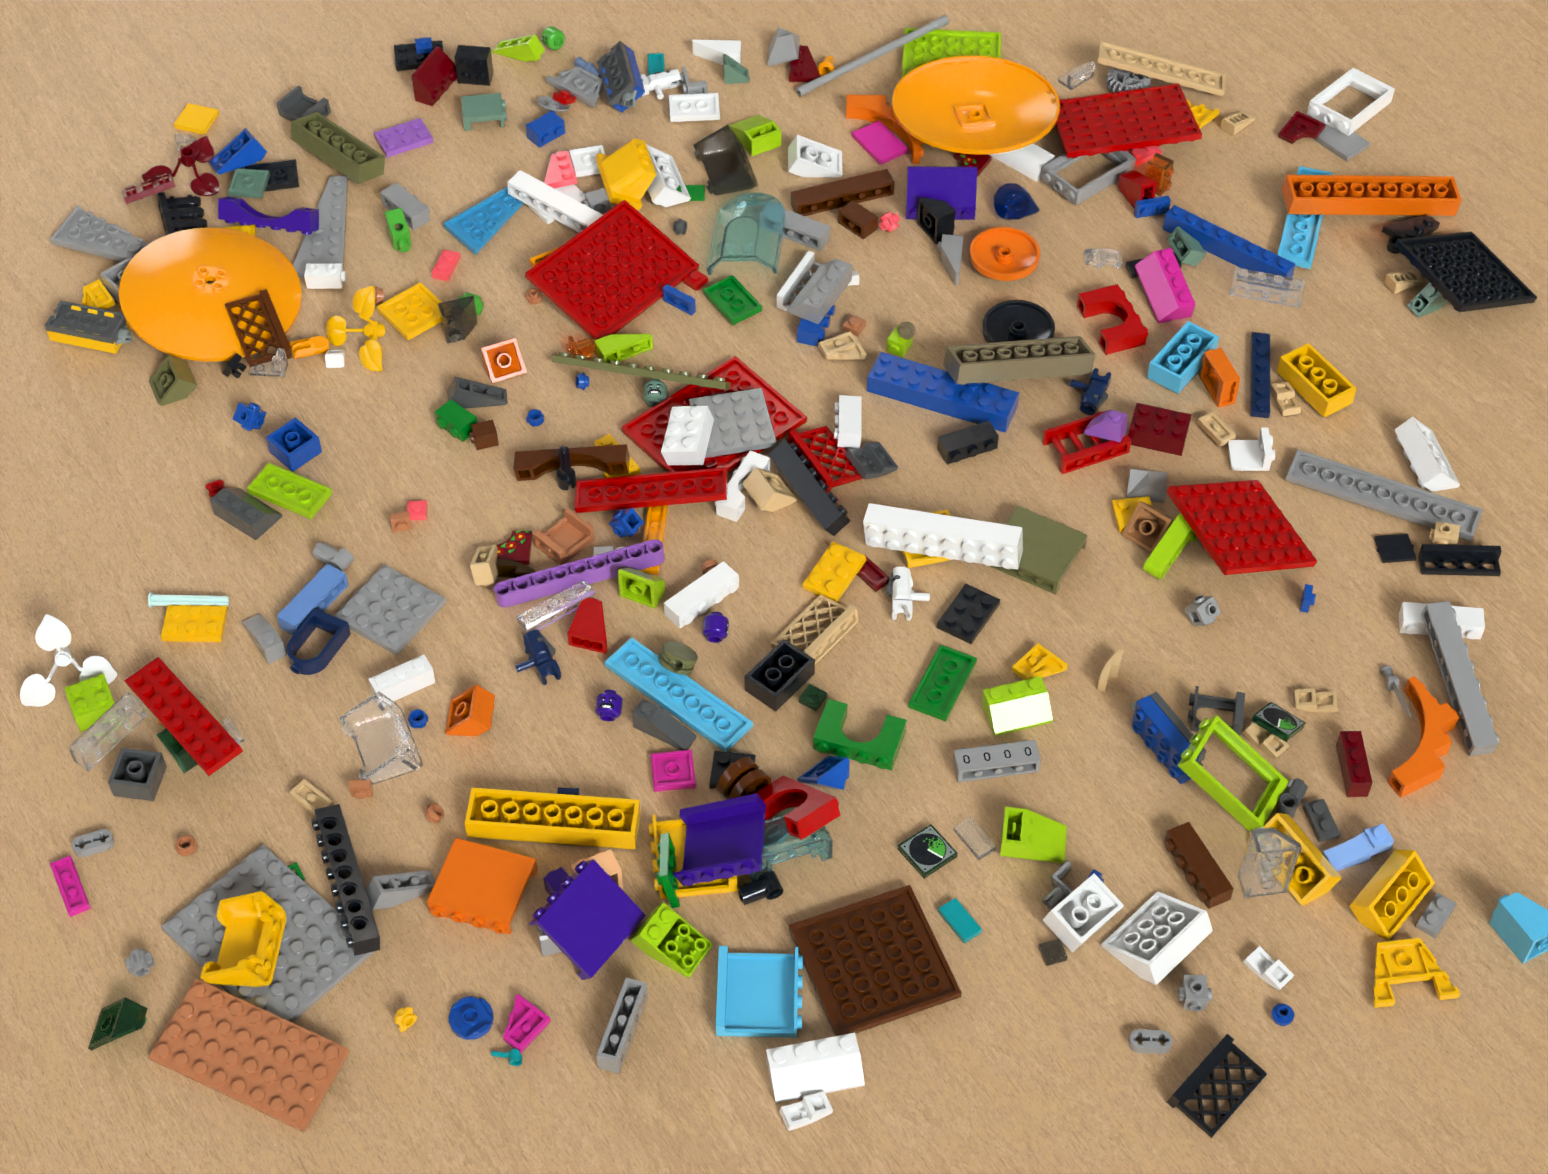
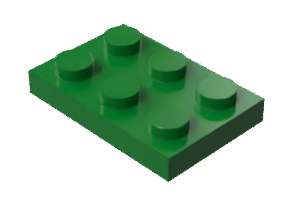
M733 275L703 289L705 297L732 325L762 311V305Z

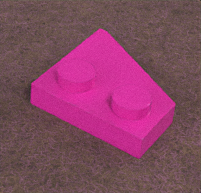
M517 994L513 1011L509 1016V1024L504 1032V1042L513 1049L519 1050L521 1054L551 1022L550 1017Z

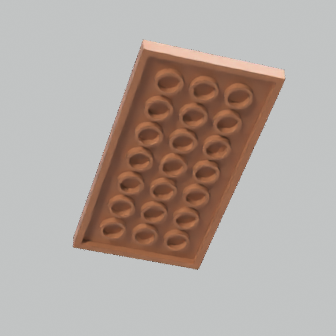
M195 979L148 1058L159 1065L304 1133L350 1050L203 981Z

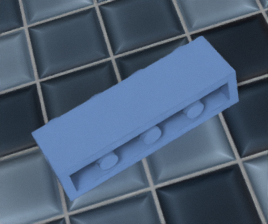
M326 564L310 582L305 584L298 595H295L291 602L280 610L277 615L280 628L294 635L314 608L324 612L349 586L346 573Z

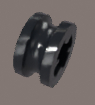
M1390 238L1387 250L1393 254L1400 253L1394 245L1397 240Z

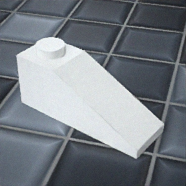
M692 41L693 55L723 65V55L727 54L741 64V41Z

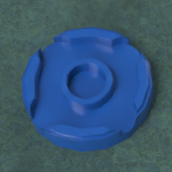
M468 996L458 1000L452 1006L448 1021L452 1032L458 1037L465 1040H474L484 1036L491 1029L494 1014L490 1004L485 999Z

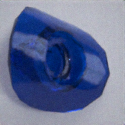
M1007 183L1001 186L994 195V208L1002 219L1018 220L1040 211L1029 192L1016 183Z

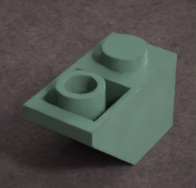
M1429 282L1407 306L1417 317H1422L1439 310L1448 300L1444 299L1442 294Z

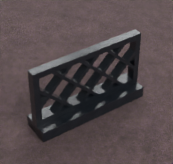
M1229 1034L1218 1043L1167 1101L1173 1109L1177 1107L1210 1138L1215 1135L1267 1075L1261 1067L1232 1043L1234 1039ZM1231 1051L1239 1058V1064H1228L1227 1055ZM1225 1069L1226 1080H1215L1214 1070ZM1229 1069H1240L1242 1080H1231ZM1245 1069H1252L1259 1077L1256 1080H1246ZM1211 1084L1212 1095H1201L1200 1085ZM1216 1084H1227L1228 1095H1217ZM1231 1085H1242L1243 1095H1233ZM1187 1100H1197L1199 1111H1191L1184 1103ZM1202 1100H1213L1214 1111H1203ZM1218 1100H1229L1230 1110L1219 1111ZM1204 1116H1215L1216 1126L1213 1129L1205 1123Z

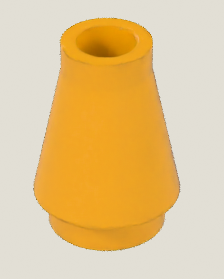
M826 56L819 64L818 71L821 76L834 70V59L832 56Z

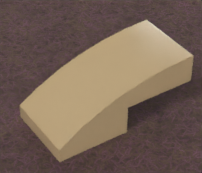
M1290 383L1271 384L1273 397L1282 416L1300 414L1301 407L1294 398L1295 391Z
M1123 650L1117 651L1105 664L1099 678L1097 690L1106 691L1109 676L1118 678Z
M1315 688L1294 690L1296 709L1319 713L1338 712L1336 691L1316 693Z
M1258 718L1242 732L1252 744L1274 759L1290 746L1276 731L1271 733Z

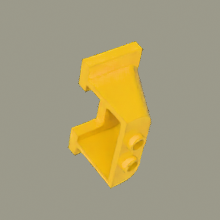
M632 139L609 156L597 153L595 159L610 203L619 204L625 199L636 210H640L643 206L641 198L657 174L645 141Z

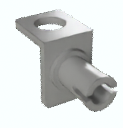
M1069 860L1051 876L1052 886L1055 888L1042 899L1046 906L1049 904V909H1053L1063 897H1067L1073 892L1061 881L1071 871V862Z

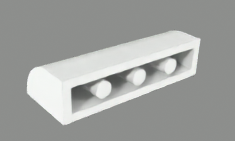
M1033 143L1009 152L988 154L1036 182L1041 179L1042 166L1054 160L1055 156Z

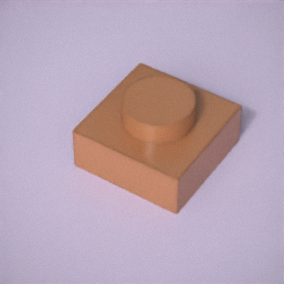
M851 314L842 325V330L845 332L851 331L853 335L858 337L866 327L867 320Z
M409 511L390 514L393 533L412 529Z
M349 780V790L352 797L358 799L373 797V787L370 780Z

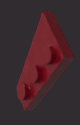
M799 45L798 59L790 61L789 82H811L821 77L809 47Z

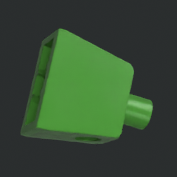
M402 208L384 212L387 233L394 250L400 249L403 253L409 251L411 246L410 232Z

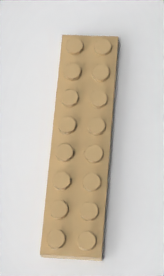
M1103 40L1099 42L1097 63L1145 75L1151 79H1160L1166 83H1179L1181 87L1208 92L1214 96L1219 95L1223 97L1225 94V73Z

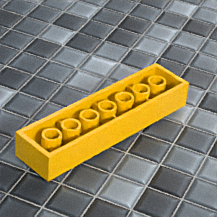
M472 788L465 819L467 837L636 849L641 816L640 800Z

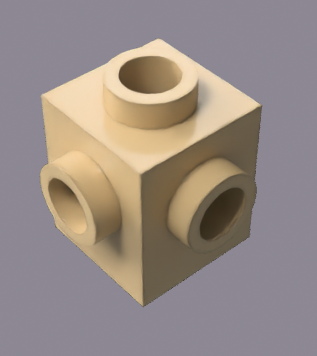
M1436 521L1435 529L1430 530L1429 540H1432V544L1457 545L1460 525Z

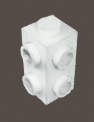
M306 263L304 277L307 289H342L343 281H346V271H343L342 263Z

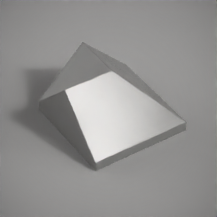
M778 27L769 43L767 66L770 67L798 59L799 35Z
M1130 468L1126 498L1150 496L1152 502L1165 503L1167 472Z

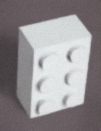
M708 406L672 407L661 450L667 465L704 464L714 422Z

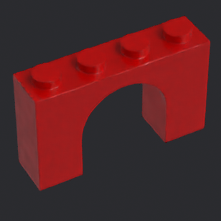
M1118 284L1078 294L1077 308L1083 318L1099 314H1113L1124 321L1121 325L1100 330L1098 343L1105 355L1146 344L1148 330L1146 326H1143L1140 316L1135 313L1132 303L1127 300L1124 290H1121Z
M784 775L754 793H757L766 804L765 821L785 809L797 807L784 815L788 834L801 840L840 816L839 802L836 797Z

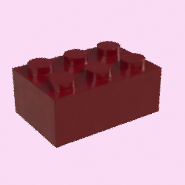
M1136 403L1128 433L1131 445L1182 456L1192 414Z

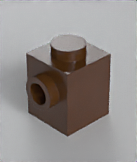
M493 420L471 424L472 432L469 433L471 443H475L477 450L499 445Z

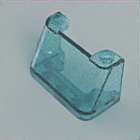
M784 815L765 820L762 870L748 874L751 882L757 880L765 869L772 871L773 864L803 855L811 854V857L815 858L816 854H818L822 861L831 859L833 840L829 831L823 826L801 840L788 834Z

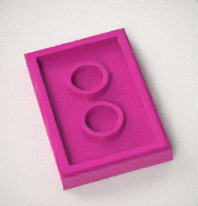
M880 120L852 132V138L880 165L908 153V148Z

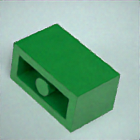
M451 399L435 411L437 426L445 429L452 437L458 438L462 442L470 437L469 433L472 432L471 424L478 423L475 415Z

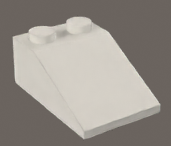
M796 135L788 147V172L801 177H841L842 151Z
M1093 874L1054 907L1043 921L1073 953L1122 909L1124 905Z

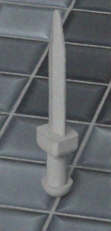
M1389 665L1382 666L1380 673H1383L1386 678L1387 690H1394L1405 713L1411 718L1407 704L1399 691L1400 680L1398 676H1393L1392 668Z

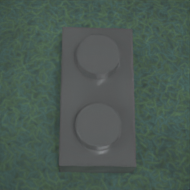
M1320 799L1304 803L1303 810L1318 842L1339 838L1340 832L1325 800Z

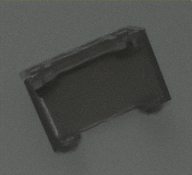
M728 124L693 144L696 150L694 155L698 161L701 160L708 174L709 180L706 187L710 194L717 196L749 190L758 186L746 151Z

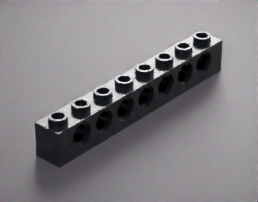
M340 804L314 809L315 818L311 819L314 831H318L316 835L318 847L323 848V851H321L323 864L327 863L328 880L332 879L333 882L331 884V892L333 897L337 896L338 900L335 901L338 914L342 913L343 916L340 918L342 930H347L348 935H345L347 947L352 948L354 956L380 950V935Z

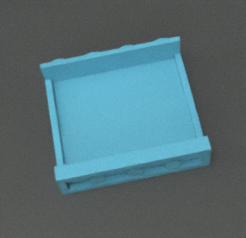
M719 946L716 1036L797 1037V1029H802V1015H797V1009H802V995H798V989H802V975H798V969H803V956H798V947H795V954L728 953V946Z

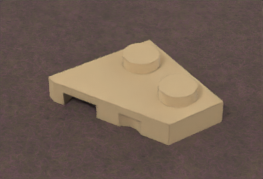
M851 331L818 343V348L826 359H866V352Z

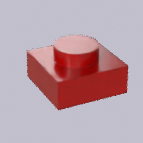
M561 90L555 92L552 99L568 105L575 103L576 96L570 94L571 92L568 90Z
M695 269L683 279V283L697 291L708 283V277Z

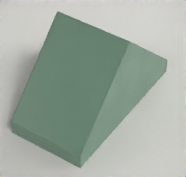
M724 54V83H748L750 81L748 69L727 54Z

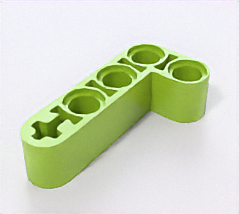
M1181 513L1178 514L1143 566V571L1159 580L1166 575L1188 541L1194 542L1197 539L1196 534Z

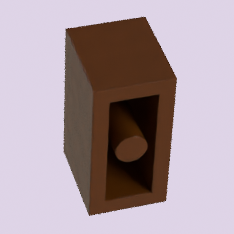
M852 200L838 210V223L864 240L877 230L878 216Z

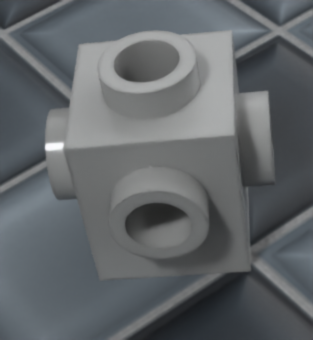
M1197 596L1184 609L1193 626L1211 624L1221 614L1218 603L1213 596Z
M1206 975L1183 976L1181 987L1178 988V999L1182 1001L1183 1009L1195 1012L1206 1010L1208 1001L1212 999L1211 988H1207Z

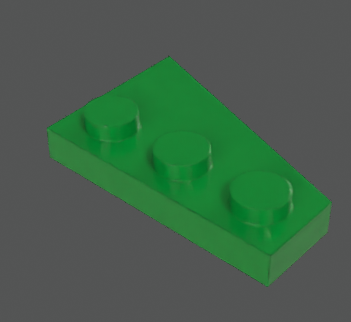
M668 832L661 834L660 843L658 844L660 857L657 858L659 872L656 875L659 885H663L671 908L680 907V900L675 890H679L677 879L674 876V872L677 871L676 853Z

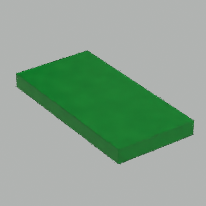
M940 644L909 701L908 708L946 722L977 662V658Z

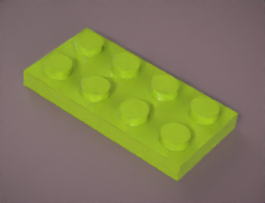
M268 463L247 487L249 494L309 519L316 515L333 494L331 488L271 463Z

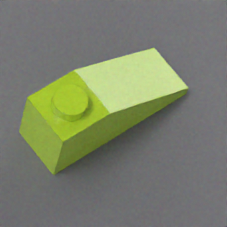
M536 34L500 41L492 51L495 54L520 61L535 62L541 58L545 49Z
M651 334L608 335L594 341L595 354L598 358H603L606 363H610V360L622 361L653 349V336Z

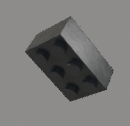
M783 639L744 676L745 691L776 712L815 674V659Z

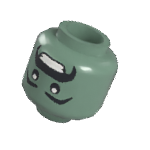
M651 379L644 384L643 400L650 407H654L667 399V386L661 380Z

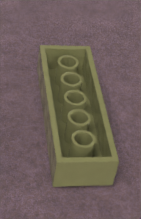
M315 112L291 121V140L355 183L361 184L384 174L385 156L320 113Z

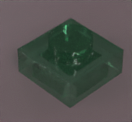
M809 684L799 697V703L817 711L827 698V692Z

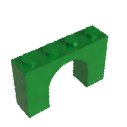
M828 699L813 737V749L838 757H848V759L855 760L861 764H870L880 769L892 770L906 733L907 720L887 715L882 730L875 739L869 742H855L848 739L842 732L847 718L848 704Z

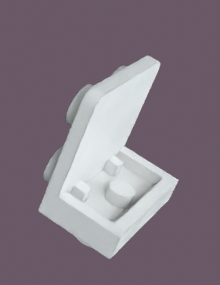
M1269 428L1260 429L1258 440H1229L1228 450L1232 470H1270L1271 462L1275 460V450L1272 449L1273 436L1269 434Z

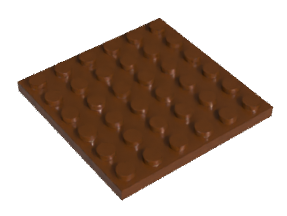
M910 885L789 925L791 936L796 947H798L800 956H803V963L835 1036L850 1033L856 1034L960 998L962 995Z

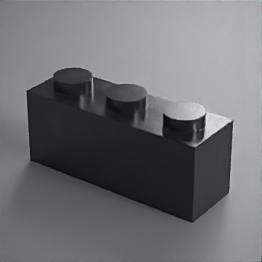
M985 421L939 436L937 450L948 465L997 449L999 435L990 421Z

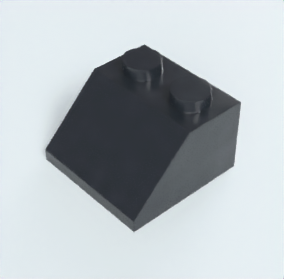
M920 197L917 217L919 227L935 244H938V241H942L943 234L954 235L955 209L946 201Z

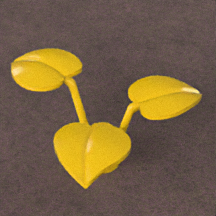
M369 286L358 290L353 297L355 312L360 313L359 317L369 322L364 329H346L345 318L333 316L326 323V335L332 345L341 346L346 341V332H364L369 339L365 341L364 346L360 347L359 359L365 368L371 371H383L382 348L376 340L385 335V326L382 323L369 319L373 315L375 307V286Z

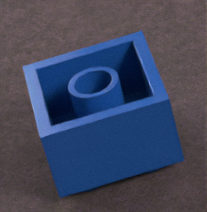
M296 417L266 437L269 452L292 472L322 453L319 437Z

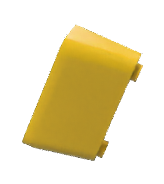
M263 891L220 900L216 915L219 922L226 929L217 963L210 961L204 964L200 978L209 984L269 986L273 980L286 924L284 909Z

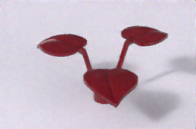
M207 136L181 149V158H178V163L173 173L169 167L159 165L142 174L143 180L151 179V181L158 179L159 175L165 173L175 177L182 163L186 167H193L197 178L192 180L191 190L195 194L212 196L218 194L220 190L218 179L214 175L204 173L199 176L195 166L196 160L200 163H206L214 157V149Z

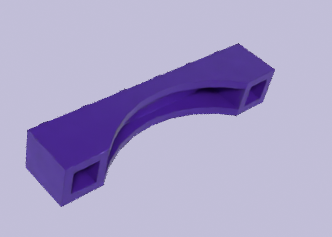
M228 196L218 198V219L225 220V223L240 222V225L243 226L255 224L257 228L269 226L272 230H281L283 228L286 229V232L301 231V234L306 235L319 230V209L302 207L293 210L283 217H273L256 211L242 198Z

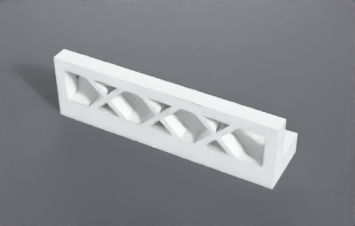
M808 251L778 292L777 308L787 311L789 307L787 304L793 302L797 297L795 292L801 291L805 286L803 281L809 280L814 273L811 270L813 268L818 269L820 265H823L815 262L814 252Z

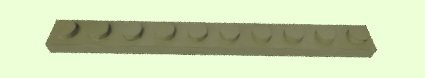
M559 352V355H552V362L723 390H730L731 382H725L726 378L714 377L713 380L708 379V375L697 374V377L690 376L691 372L680 371L679 374H675L672 369L662 368V371H656V367L645 365L644 369L638 368L639 364L628 363L625 366L621 365V361L610 360V363L604 362L603 358L593 357V360H587V356L576 355V358L570 357V353Z

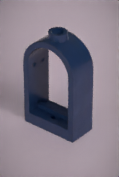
M314 608L287 644L291 671L295 674L312 675L326 668L351 635L348 622ZM316 627L333 634V637L316 657L308 660L295 657Z

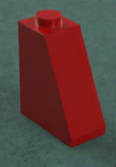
M1132 170L1119 175L1117 188L1135 209L1136 201L1155 197L1157 182L1144 174Z
M582 598L567 633L570 646L607 654L608 648L602 601L595 598Z

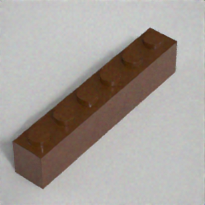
M888 169L793 191L791 192V206L795 213L808 216L844 207L852 200L856 203L894 195V180Z

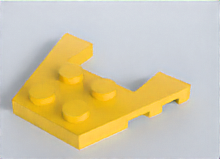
M1421 938L1377 943L1375 948L1374 1008L1394 1006L1395 999L1390 987L1391 984L1432 980L1439 1000L1459 998L1460 991L1449 981L1450 977L1447 973L1442 971L1437 965L1436 958Z

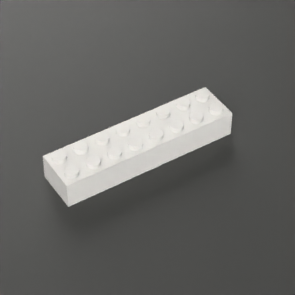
M871 503L868 504L863 520L865 543L871 547H881L890 550L924 554L931 557H943L950 560L955 559L968 563L973 562L1017 570L1023 553L1022 527Z

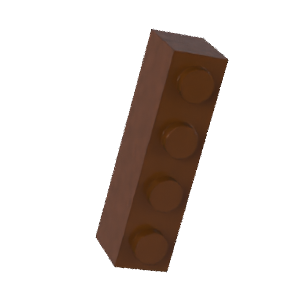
M1190 822L1167 830L1164 840L1165 848L1174 856L1178 868H1182L1186 874V879L1197 891L1199 900L1202 903L1204 902L1208 909L1231 900L1234 888Z

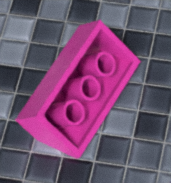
M1172 248L1154 251L1134 266L1158 323L1192 317L1196 304Z

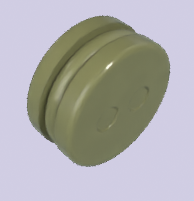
M674 641L665 642L658 656L659 663L665 669L681 675L692 673L698 659L693 649Z

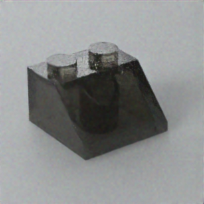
M474 296L438 303L442 330L447 344L465 340L478 324Z

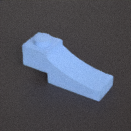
M1383 823L1365 829L1358 836L1338 846L1324 850L1322 854L1335 870L1339 871L1369 861L1373 855L1391 850L1394 840Z

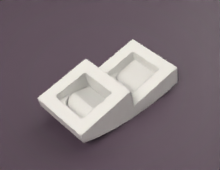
M1261 946L1243 961L1257 976L1277 990H1280L1295 976L1279 959L1275 962Z
M824 1091L804 1096L801 1102L782 1106L779 1110L788 1131L811 1124L833 1112Z

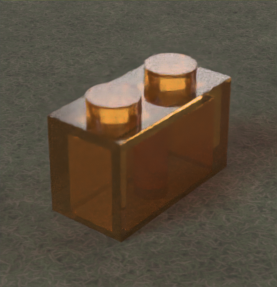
M1158 153L1147 162L1145 175L1157 182L1155 194L1161 196L1172 185L1171 177L1174 173V161Z

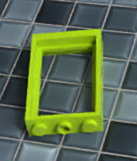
M1216 715L1209 719L1205 718L1199 724V731L1190 739L1191 744L1181 754L1180 757L1182 759L1177 766L1249 832L1262 828L1289 781L1220 717ZM1211 733L1218 737L1268 783L1252 812L1195 761Z

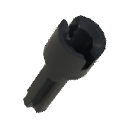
M562 445L558 449L560 469L557 471V483L560 489L567 491L568 485H571L572 488L576 486L575 470L571 468L569 448Z

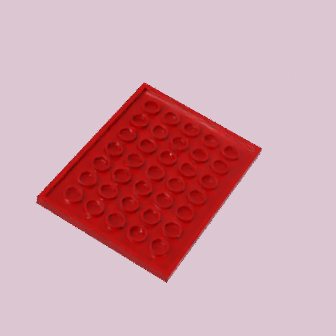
M624 199L527 271L525 278L593 339L597 340L616 334L661 299L664 286L668 284L675 288L683 282L687 275L695 269L698 270L699 264Z
M734 356L705 374L708 375V379L713 380L714 377L726 378L725 382H731L730 390L689 384L621 426L628 438L667 473L727 467L729 473L740 466L742 458L746 457L749 451L705 458L703 465H667L661 450L672 407L690 406L689 399L762 388L776 442L788 435L790 431H794L805 424L807 416L739 358ZM764 449L753 450V452L760 453Z

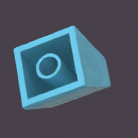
M1518 892L1510 896L1508 894L1502 896L1497 901L1498 905L1492 912L1493 916L1489 924L1523 964L1548 951V909Z

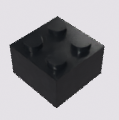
M458 45L454 57L458 83L490 86L494 74L491 47Z

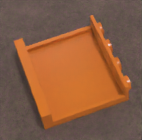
M455 838L427 900L429 913L436 917L450 918L457 923L465 922L472 924L476 928L484 927L498 934L506 933L511 935L510 925L531 876L535 877L538 871L536 859Z

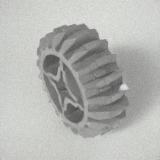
M1116 67L1110 69L1106 76V88L1109 93L1150 87V78L1148 76L1134 74L1127 70H1119Z

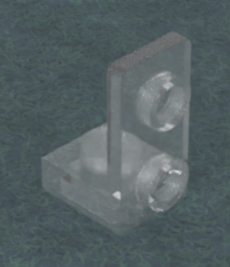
M277 348L276 355L273 356L272 361L250 367L249 375L285 377L288 367L285 349Z

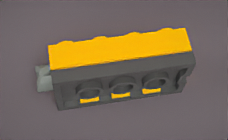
M60 301L54 310L55 316L51 315L45 324L50 341L114 354L118 352L122 343L132 342L131 327L121 312Z

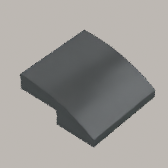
M880 442L865 443L863 448L848 449L845 453L863 479L881 477L898 469L897 464Z

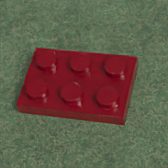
M171 174L159 175L158 179L153 181L151 179L141 182V185L136 187L134 185L125 187L122 193L126 204L176 187Z

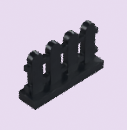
M165 192L158 193V207L166 235L182 230L207 228V220L202 219L204 209L198 207L201 205L200 197L187 195V197L181 198L170 196V199H166Z

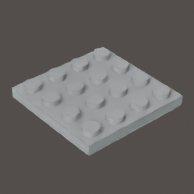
M762 388L689 399L690 406H708L714 418L705 458L776 447V439Z
M383 565L334 617L348 622L350 630L397 656L446 604V598L394 569Z

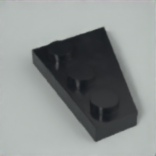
M1422 215L1385 225L1381 232L1395 240L1424 237L1438 229L1440 222L1431 216Z

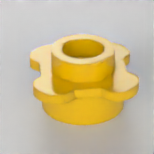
M410 1006L399 1009L394 1016V1022L399 1025L401 1032L406 1031L417 1020V1015L413 1014V1008Z

